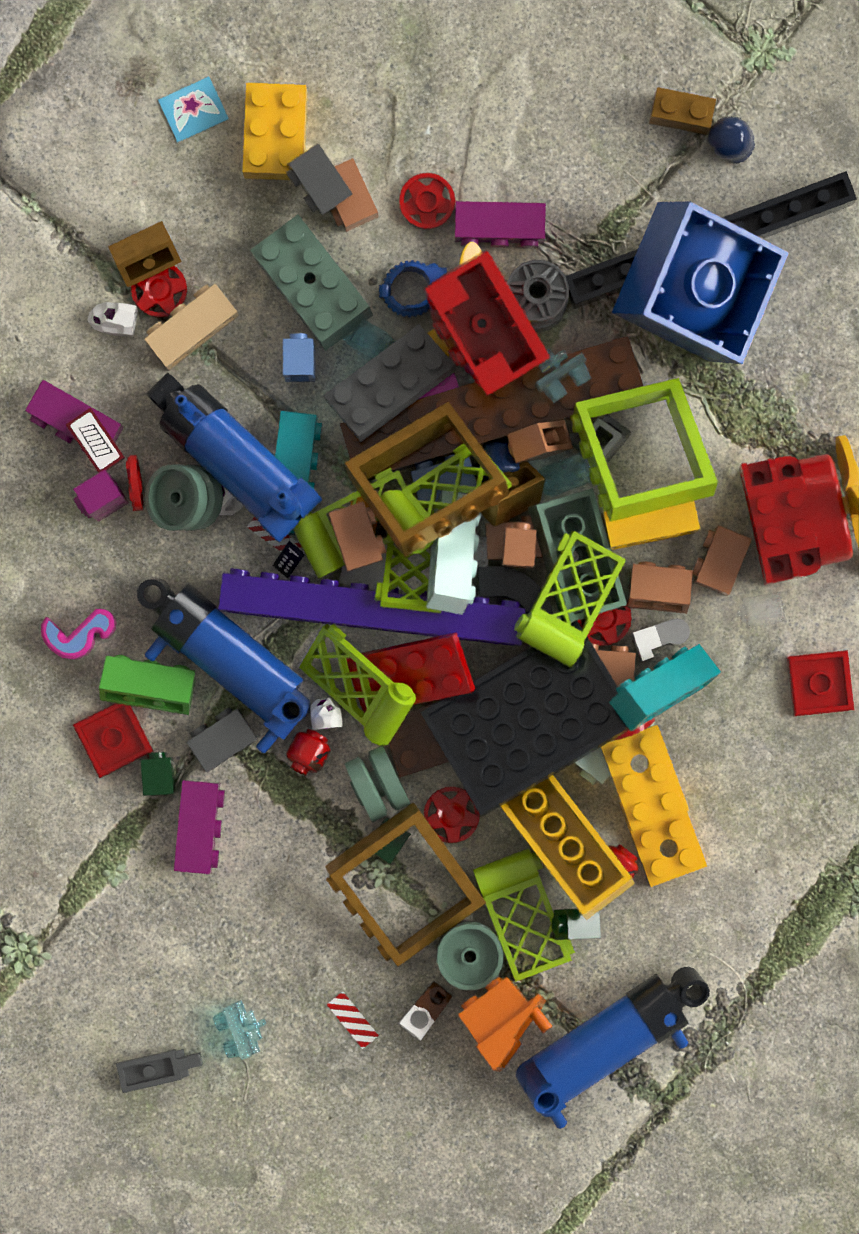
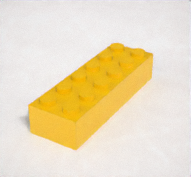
M554 775L500 806L586 921L635 884L633 878Z

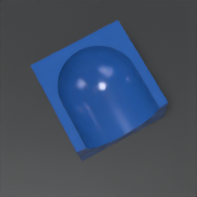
M690 201L657 202L611 313L709 362L743 364L789 252Z

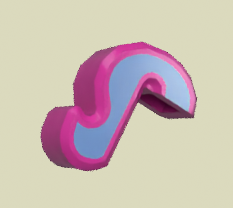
M95 609L67 636L49 617H45L41 624V636L52 652L64 659L78 660L87 656L94 648L97 634H100L102 639H109L116 630L117 622L111 612L104 609Z

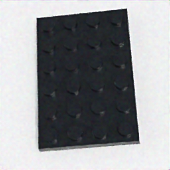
M577 620L571 623V626L581 631L582 627ZM588 637L585 639L580 656L571 667L534 647H530L474 680L475 689L472 693L444 698L420 712L481 817L630 730L609 703L618 694L615 690L618 686Z

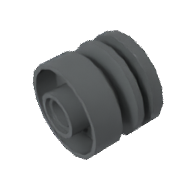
M545 260L524 262L514 269L507 284L536 333L551 330L561 321L566 311L569 285L565 274L558 266ZM531 295H539L542 298L535 299Z

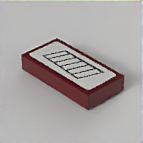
M89 408L66 424L98 473L103 470L108 471L125 459L92 408Z

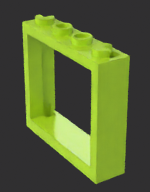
M679 378L575 403L573 415L570 416L573 423L572 430L574 433L579 434L581 455L583 459H588L591 467L589 468L591 483L593 486L597 485L600 493L598 495L599 505L607 512L610 522L714 496L718 481ZM666 400L695 479L619 498L591 418Z

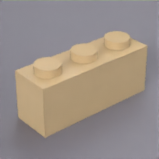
M207 284L200 288L194 294L196 299L187 306L184 303L180 304L170 313L172 317L164 324L161 321L157 322L146 332L148 336L144 340L168 371L239 316L237 310L216 284L211 287Z

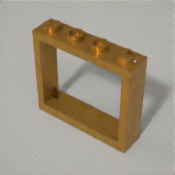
M449 402L345 462L349 479L404 557L418 549L420 551L423 550L431 541L438 537L447 536L453 528L463 522L472 521L480 512L490 506L498 505V501L509 496L506 479ZM454 429L490 478V481L403 531L367 479Z
M414 802L325 866L330 875L326 880L335 893L340 890L347 898L343 901L352 916L357 913L363 920L360 924L363 931L370 939L374 936L380 942L377 949L386 961L392 959L397 967L486 903ZM415 825L466 897L402 944L395 947L343 876Z

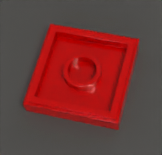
M848 650L787 657L793 717L854 710Z
M115 703L73 724L99 779L146 756L147 753L154 752L131 705Z

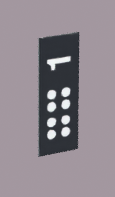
M289 540L272 566L289 579L305 553Z

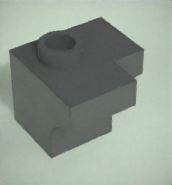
M607 414L602 420L599 417L596 421L591 420L606 463L611 460L631 435L630 430ZM573 432L570 435L572 446L580 452L579 442L581 440L579 434Z

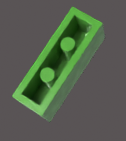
M124 655L106 656L99 685L100 700L189 715L195 687V670H190V668L184 665H174L171 667L161 665L157 661H135Z

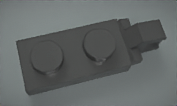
M174 1049L117 1062L116 1067L122 1093L182 1080L183 1077L190 1076L188 1069L202 1066L203 1061L201 1052L185 1056L184 1049Z

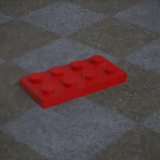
M457 632L361 653L392 682L407 684L416 696L414 704L472 693L475 689ZM346 658L349 672H358L356 662L351 658ZM368 677L371 691H379L381 685L372 677ZM351 678L355 691L363 692L360 679ZM358 698L362 711L365 713L367 711L365 699Z

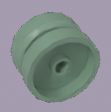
M165 465L156 470L147 483L145 491L146 510L154 523L160 528L169 531L206 529L216 521L221 512L223 504L222 486L200 465Z
M383 745L369 751L368 758L374 769L370 772L363 759L359 757L344 763L352 780L350 784L360 805L365 807L372 822L387 815V809L382 800L384 796H387L392 808L397 811L411 804Z
M464 921L458 923L442 935L437 946L436 958L440 973L449 984L461 990L474 991L486 987L497 978L503 966L504 953L499 938L491 928L480 922ZM467 951H473L476 954V958H472L471 962L465 960L464 954Z

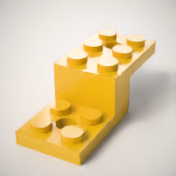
M658 725L649 727L635 735L603 745L601 750L617 790L620 807L650 887L707 867L687 813L689 811L687 802ZM635 755H643L648 761L646 770L641 773L635 772L631 768V760ZM670 839L676 844V853L671 857H665L660 852V845L664 840Z

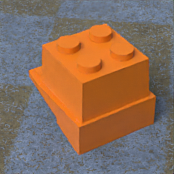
M498 977L485 987L488 992L480 998L474 995L461 1005L463 1011L458 1014L479 1044L476 1046L491 1068L498 1072L507 1066L522 1043L519 1039L532 1021L535 1022L542 1033L553 1027L541 1011L547 1002L544 997L537 994L528 1001L513 981L507 977L504 980Z

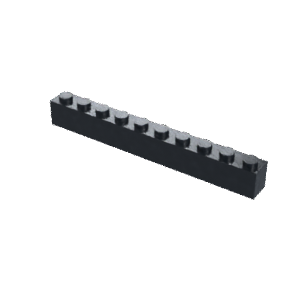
M847 171L722 218L764 239L852 206L857 197ZM638 249L567 275L569 299L573 309L619 293Z

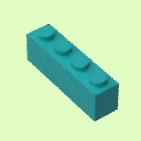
M281 411L275 457L298 479L302 478L315 490V482H310L311 470L317 471L319 453L314 452L315 440H321L323 423H318V417L314 414ZM292 530L288 535H295Z
M700 644L689 650L686 646L672 656V660L668 657L664 658L653 667V671L647 668L634 678L636 681L632 682L631 679H628L615 689L618 694L609 703L630 731L635 730L702 690L721 673Z

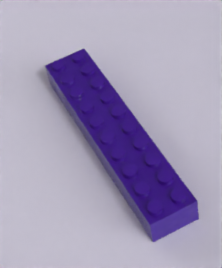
M230 568V574H222L218 607L221 612L320 624L328 623L329 625L335 624L337 626L431 637L457 632L459 640L520 647L522 643L521 640L516 638L518 632L514 628L520 616L525 614L526 608H519L520 602L502 600L501 605L489 604V598L474 597L473 603L466 606L462 615L445 611L435 613L380 607L381 601L375 600L376 591L369 590L370 586L368 584L351 583L350 588L339 587V581L321 579L320 584L309 583L310 579L308 577L291 576L290 581L280 580L279 574L260 572V577H252L248 570ZM394 588L388 592V597L402 598L406 595L399 594V588ZM425 591L418 596L423 601H427L428 591Z

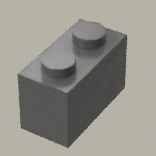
M319 143L287 163L290 170L286 174L295 187L302 186L307 194L303 199L313 213L318 210L323 215L352 195V192Z
M229 707L215 716L217 722L209 728L203 724L189 733L192 739L187 741V744L206 772H210L258 740L239 709L232 712Z

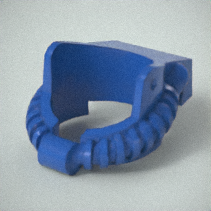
M407 260L405 263L400 262L399 265H395L386 274V278L383 280L384 284L379 285V298H384L385 304H388L387 307L391 308L392 312H396L397 315L401 314L402 317L408 316L409 318L411 316H421L430 309L427 298L415 305L403 306L391 296V285L394 279L404 272H416L426 279L429 286L433 281L447 273V267L439 268L436 263L426 266L425 263H419L420 261L414 262V260H411V262Z

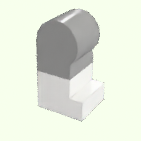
M676 618L631 633L640 661L654 658L652 649L666 644L680 645L689 638L690 629L684 620Z

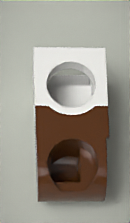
M433 981L397 1024L420 1041L453 995Z

